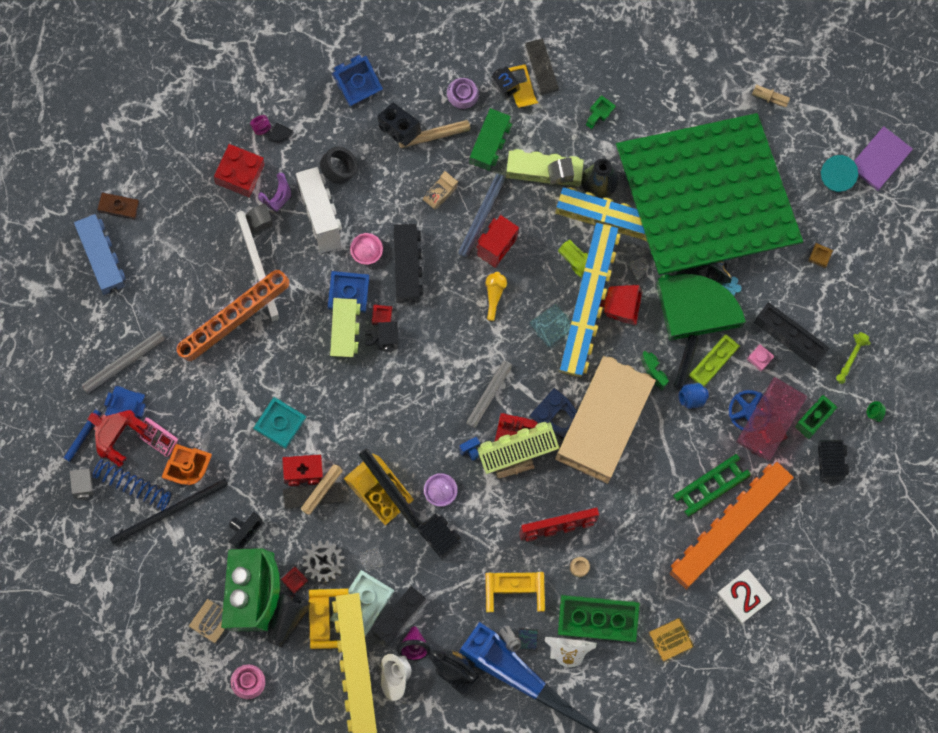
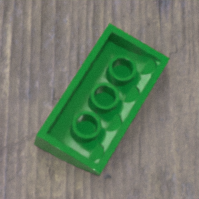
M561 594L558 635L636 642L640 603L636 601Z

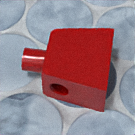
M639 285L610 286L605 300L601 299L599 307H604V313L610 319L636 325L643 291Z

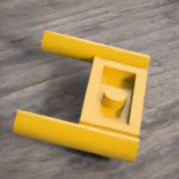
M544 572L485 573L486 613L494 612V593L537 592V612H545Z
M348 589L309 590V602H311L309 608L310 649L338 648L337 641L339 640L330 641L329 597L349 594Z

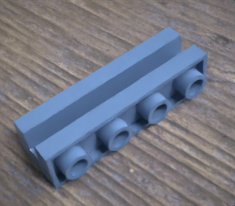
M94 214L74 222L103 295L110 293L112 288L117 287V289L125 287L123 281L126 278L123 270H118L116 266L119 263L116 253H111L109 249L112 246L109 236L104 237L102 230H105L102 219L97 220Z

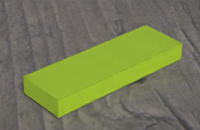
M725 334L688 377L695 383H700L705 387L739 349L740 345Z

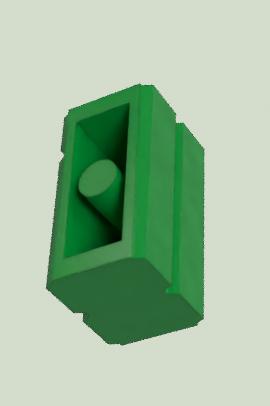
M822 395L799 420L795 428L807 439H810L834 413L837 406L826 396Z

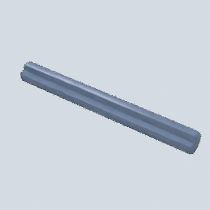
M499 173L496 174L459 249V255L468 257L505 181V176Z

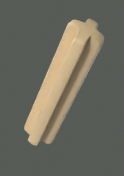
M334 464L301 507L305 514L311 515L340 476L342 469L338 465Z

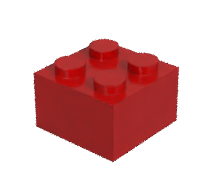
M228 144L214 175L215 184L250 198L264 168V157Z
M502 215L498 219L494 218L488 226L490 228L486 234L483 233L477 241L479 243L477 246V256L494 268L498 266L516 242L519 227Z

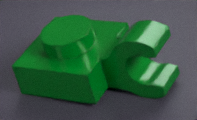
M601 95L589 110L593 114L587 119L586 126L592 129L599 119L604 122L615 110L616 105Z

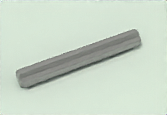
M505 360L502 362L468 418L467 425L472 428L477 426L512 368L511 363Z

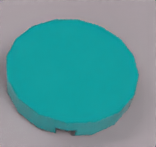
M834 155L828 158L822 166L821 179L824 185L831 191H847L857 182L858 167L848 156Z

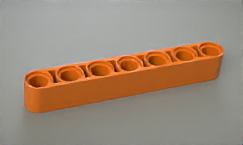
M280 270L272 271L182 340L177 346L178 355L186 361L195 360L285 291L289 286L288 277ZM278 277H283L280 284H275ZM263 289L268 290L266 295L260 296V292ZM252 300V305L245 308V303ZM237 312L236 318L230 320L231 313ZM217 324H222L219 331H214ZM206 335V340L203 343H199L200 337ZM187 347H191L190 353L184 355V350Z

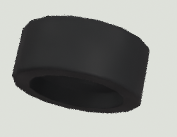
M337 146L332 147L322 156L320 168L323 175L332 183L345 184L356 174L358 163L351 151ZM331 157L338 158L345 164L346 174L337 171L333 167Z

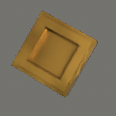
M815 243L808 261L826 268L833 250Z

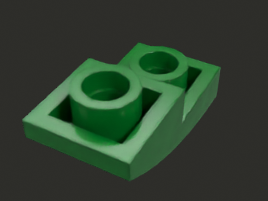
M644 351L641 356L644 369L647 374L656 380L654 384L663 391L668 385V377L664 372L656 370L659 365L658 358L653 353Z

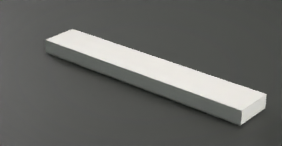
M240 211L237 212V219L259 282L266 276L245 213ZM267 289L262 290L263 296L267 294ZM273 299L266 304L272 322L279 319Z

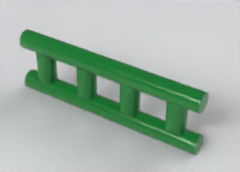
M734 454L673 495L676 501L683 499L688 506V509L684 511L687 517H690L751 476L749 470L741 472L736 465V462L740 460L737 454ZM730 468L736 477L726 483L720 473ZM714 478L720 488L710 493L705 483ZM698 488L704 498L694 503L689 494Z

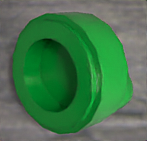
M879 401L870 403L866 411L868 418L881 422L886 413L884 404Z

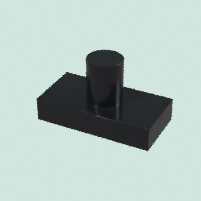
M253 512L245 523L236 517L230 521L229 527L237 532L229 541L234 549H243L264 524L261 517Z

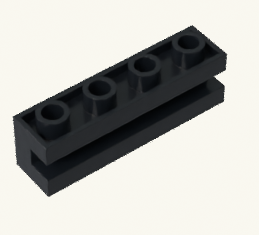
M417 224L394 225L396 303H404V300L419 302V296H423V284L419 285V278H422V266H418V260L422 259L421 248L417 246V242H421V230H417Z
M769 302L754 321L756 325L814 368H816L830 349Z

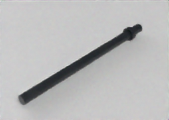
M224 478L126 530H119L120 533L110 537L112 544L114 545L123 539L126 541L128 540L127 537L228 486L226 479Z

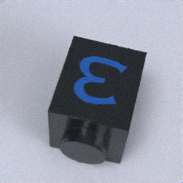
M507 66L503 69H497L491 76L494 86L505 100L520 90L519 82Z

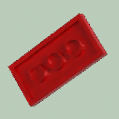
M598 507L521 525L519 531L520 539H526V542L538 539L537 536L541 535L551 537L556 535L558 531L568 533L574 531L575 527H592L599 517Z

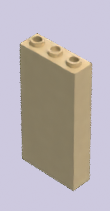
M603 356L555 460L608 484L656 380L649 374L635 371L629 365L618 363L612 357Z

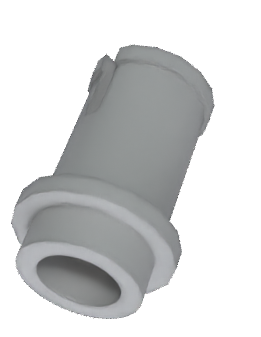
M505 626L507 633L502 628L499 634L506 642L507 649L512 652L519 650L521 640L516 638L511 627Z

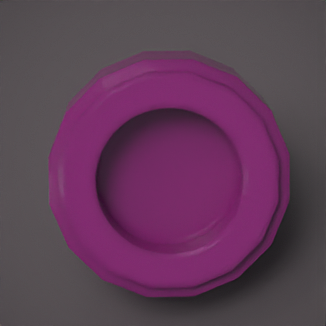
M266 115L257 116L250 122L252 130L257 135L266 134L271 128Z

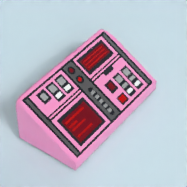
M146 417L144 423L148 425L147 430L144 429L145 433L143 435L138 433L137 436L168 457L173 452L178 438Z

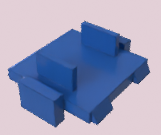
M115 386L113 394L108 392L104 406L107 408L105 415L109 416L132 410L136 418L142 419L146 405L143 404L145 394Z

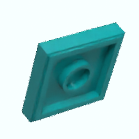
M273 397L253 427V430L286 450L307 417L276 397Z

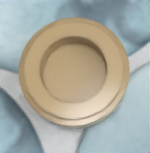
M583 557L573 559L570 564V571L576 577H584L590 570L588 560Z

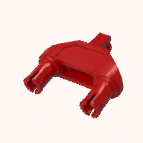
M132 410L109 416L103 414L102 417L96 413H91L87 419L96 425L94 430H96L95 440L98 456L102 459H109L119 468L124 464L123 461L125 462L127 457L113 449V445L125 427H131L140 435H143L145 433L144 429L147 430L148 428L147 424L135 417Z

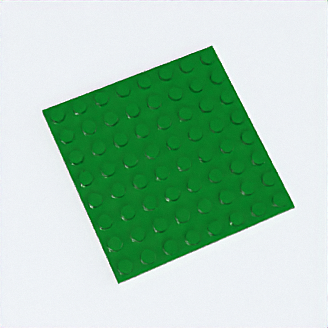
M758 113L616 143V148L658 275L803 243Z

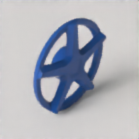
M753 390L742 391L736 394L729 404V416L732 423L738 429L745 432H755L764 428L772 416L771 405L761 392ZM745 394L756 395L751 403L745 401L741 396ZM761 399L765 402L768 413L757 408ZM735 400H737L742 406V410L732 415V406ZM743 417L746 418L749 429L741 427L735 420ZM755 417L767 418L763 425L755 428Z

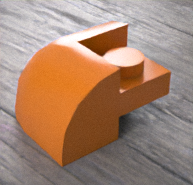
M175 444L161 478L180 485H193L199 482L206 473L212 454L196 448L190 449Z

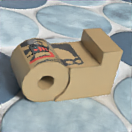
M444 171L440 179L426 193L423 200L434 210L437 209L457 189L458 181Z

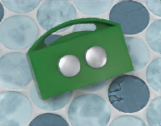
M263 548L228 549L221 628L233 632L268 631V623L276 609L280 592L279 571L273 552Z

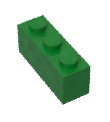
M491 108L489 109L469 157V164L490 171L492 166H496L499 156H497L498 150L503 149L506 141L503 139L505 133L509 134L512 127L510 115Z

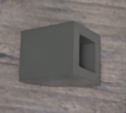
M571 158L560 159L548 165L550 184L573 182L574 170Z
M266 204L251 209L245 215L251 234L273 226Z

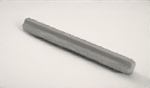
M157 331L83 383L82 388L86 393H90L164 341V336L160 331Z

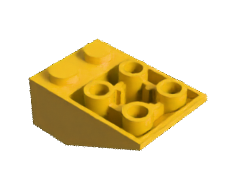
M372 453L407 503L410 504L414 500L380 456ZM364 462L344 478L355 494L384 525H387L400 513L397 506Z

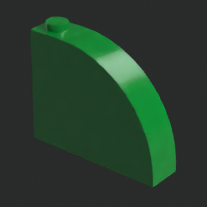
M665 274L657 280L656 286L669 341L688 338L689 335L700 336L742 328L746 323L743 311L736 298L724 286L710 278L693 274L674 276Z

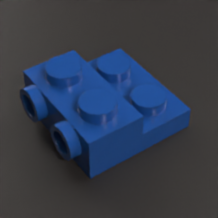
M360 54L351 58L350 64L345 66L342 63L334 67L335 71L331 73L349 106L383 89L367 56L361 57Z

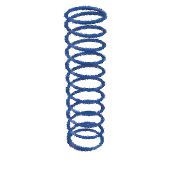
M103 459L98 462L93 472V478L98 479L101 470L108 464L107 473L102 482H105L108 473L115 467L114 475L109 483V486H111L117 473L122 470L116 489H118L124 476L128 474V480L123 488V492H125L132 478L135 477L134 486L129 495H132L134 488L142 480V485L136 499L139 498L141 491L149 483L143 502L146 501L150 491L156 487L150 506L157 494L162 490V496L156 508L158 509L162 502L160 509L161 511L165 509L171 497L170 491L164 494L163 488L158 491L157 485H153L150 488V482L144 484L143 478L137 481L136 475H133L131 478L130 472H126L123 475V469L121 468L117 471L116 465L110 468L109 462H106L104 465ZM101 463L100 468H99L98 472H97L96 475H95V472H96V470H97L99 464Z

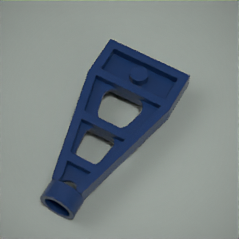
M553 388L529 415V418L535 420L538 424L551 422L555 436L564 439L571 424L567 428H561L555 425L552 420L563 410L571 418L572 424L577 410L569 399Z

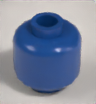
M700 383L684 385L679 392V401L687 409L703 407L709 397L708 390Z

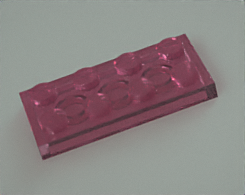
M774 377L736 443L770 461L807 396Z

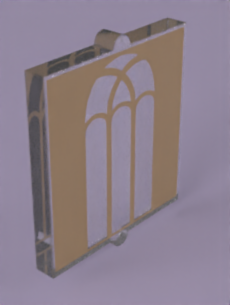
M207 598L188 627L200 634L201 638L204 637L213 644H216L226 630L221 628L223 605L219 606Z

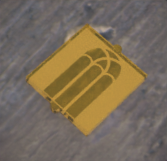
M680 617L649 632L655 644L654 648L658 650L662 661L694 647L688 635L689 631L685 629Z

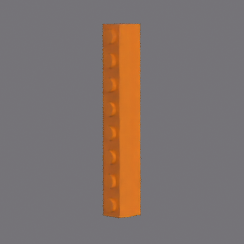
M778 462L773 466L769 464L762 471L764 475L760 479L756 477L749 484L752 488L747 493L742 491L736 498L738 502L734 506L730 504L723 511L725 514L720 520L717 517L710 525L712 529L708 533L704 531L697 538L699 542L695 546L691 544L685 550L684 554L686 556L682 560L678 558L670 566L672 570L669 574L686 590L792 481L794 477Z

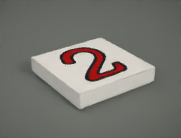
M749 569L717 592L741 624L772 601V598Z

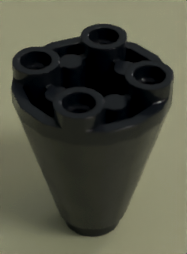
M601 158L584 169L581 184L585 192L592 193L602 199L609 197L615 192L618 186V176L611 162Z
M280 590L276 609L269 621L268 642L283 647L284 643H287L308 612L311 602L294 594L291 596L287 595L286 592Z

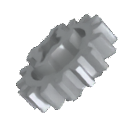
M321 540L318 541V546L312 543V550H305L308 556L302 557L304 561H307L302 564L303 568H308L305 574H312V581L318 578V583L325 579L327 584L329 578L335 581V574L341 575L342 572L339 568H344L345 566L343 563H340L345 560L344 556H339L342 550H335V543L329 546L328 540L325 545H322ZM319 550H326L325 552H322V553H318V552H317V551H319ZM333 554L337 559L336 565L331 561ZM326 558V559H327V565H326V564H323V565L321 566V565H320V559H321V560H324V559ZM311 559L316 563L314 569L310 565ZM324 571L330 572L328 574H321Z

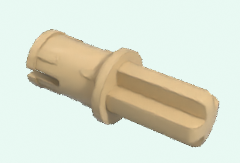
M756 84L752 93L753 96L767 100V103L772 102L782 107H787L790 100L789 97L774 92V89L769 90Z
M531 458L496 470L497 478H502L534 469L533 460Z

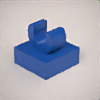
M474 437L459 445V451L462 456L468 454L472 461L479 458L477 448L480 446L478 438Z

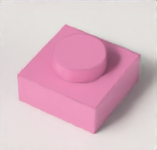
M760 344L747 360L762 372L774 358V355Z

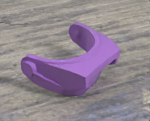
M283 173L277 174L279 185L275 196L271 200L264 193L260 192L258 194L259 201L276 212L291 197V190Z

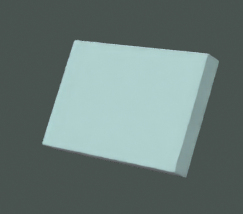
M361 570L350 586L348 593H359L364 635L366 637L394 593V590ZM333 613L330 621L334 624L335 621H338V613Z

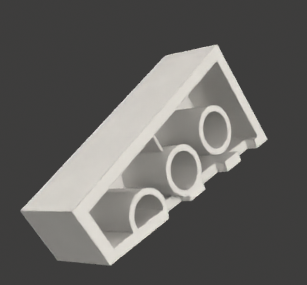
M318 167L296 173L297 184L304 205H306V211L309 221H311L314 237L318 242L320 254L342 248L339 230H342L340 220L335 219L336 209L334 203L330 204L329 202L331 195L329 189L324 187L326 181L323 173H319Z

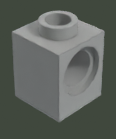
M90 469L70 471L71 489L74 498L84 500L94 495Z

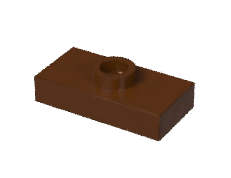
M102 192L97 210L99 213L135 220L139 200Z

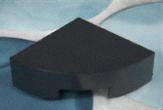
M276 123L268 140L271 142L282 141L290 138L294 132Z

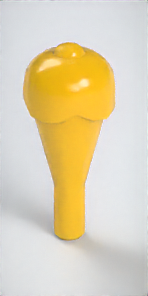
M500 272L489 274L485 281L488 291L489 309L487 320L489 321L495 320L496 307L503 290L507 286V279Z

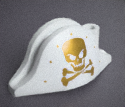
M545 637V642L551 647L550 658L556 659L558 663L565 667L579 665L584 656L592 649H595L597 643L582 640Z

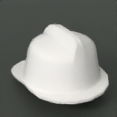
M387 654L382 659L381 687L388 699L397 701L405 693L406 681L410 678L412 669L406 656L397 657L394 654Z

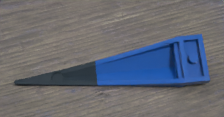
M478 623L459 653L474 662V666L593 732L597 733L599 731L594 724L575 710L537 676L514 652L508 650L507 644L496 632L482 623Z

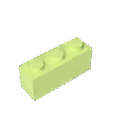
M333 298L330 356L354 357V353L358 354V342H355V334H359V323H356V315H360V304H357V299Z

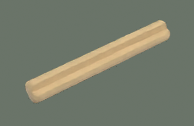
M468 120L422 131L406 147L467 132L470 130V123ZM400 142L398 143L399 146H400V148H404V147H405V146H404L403 144H401Z

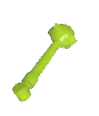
M862 332L853 335L857 345L842 368L841 374L836 377L840 384L845 383V377L848 375L860 347L871 344L869 336Z

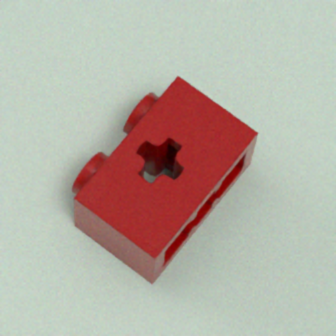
M321 454L282 457L284 484L299 486L300 483L308 482V485H317L323 479ZM301 468H305L304 475H302L300 472Z

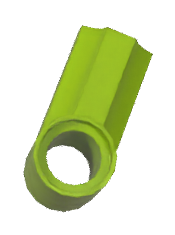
M569 239L558 249V252L571 264L572 270L582 278L588 254L583 253Z

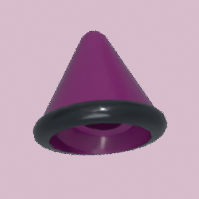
M413 626L398 646L397 652L400 656H406L407 660H421L430 654L431 648L418 628Z

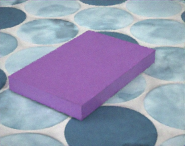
M883 126L854 160L858 167V176L879 191L913 149Z

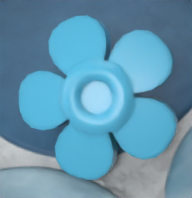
M732 277L731 283H722V286L731 292L733 296H735V292L739 293L741 291V286L737 284L738 278Z

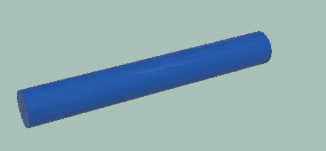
M95 409L94 412H93V413H96V414L99 415V416L102 414L101 412H99V411L96 410V409ZM89 420L63 457L66 461H71L93 428L94 424Z

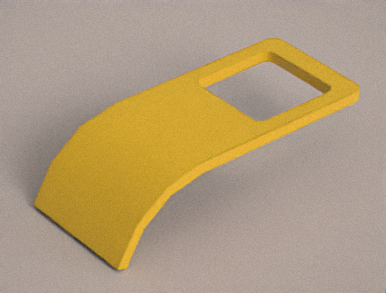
M526 65L508 68L511 72L524 69L527 82L519 83L520 90L513 94L517 107L537 104L538 101L535 98Z

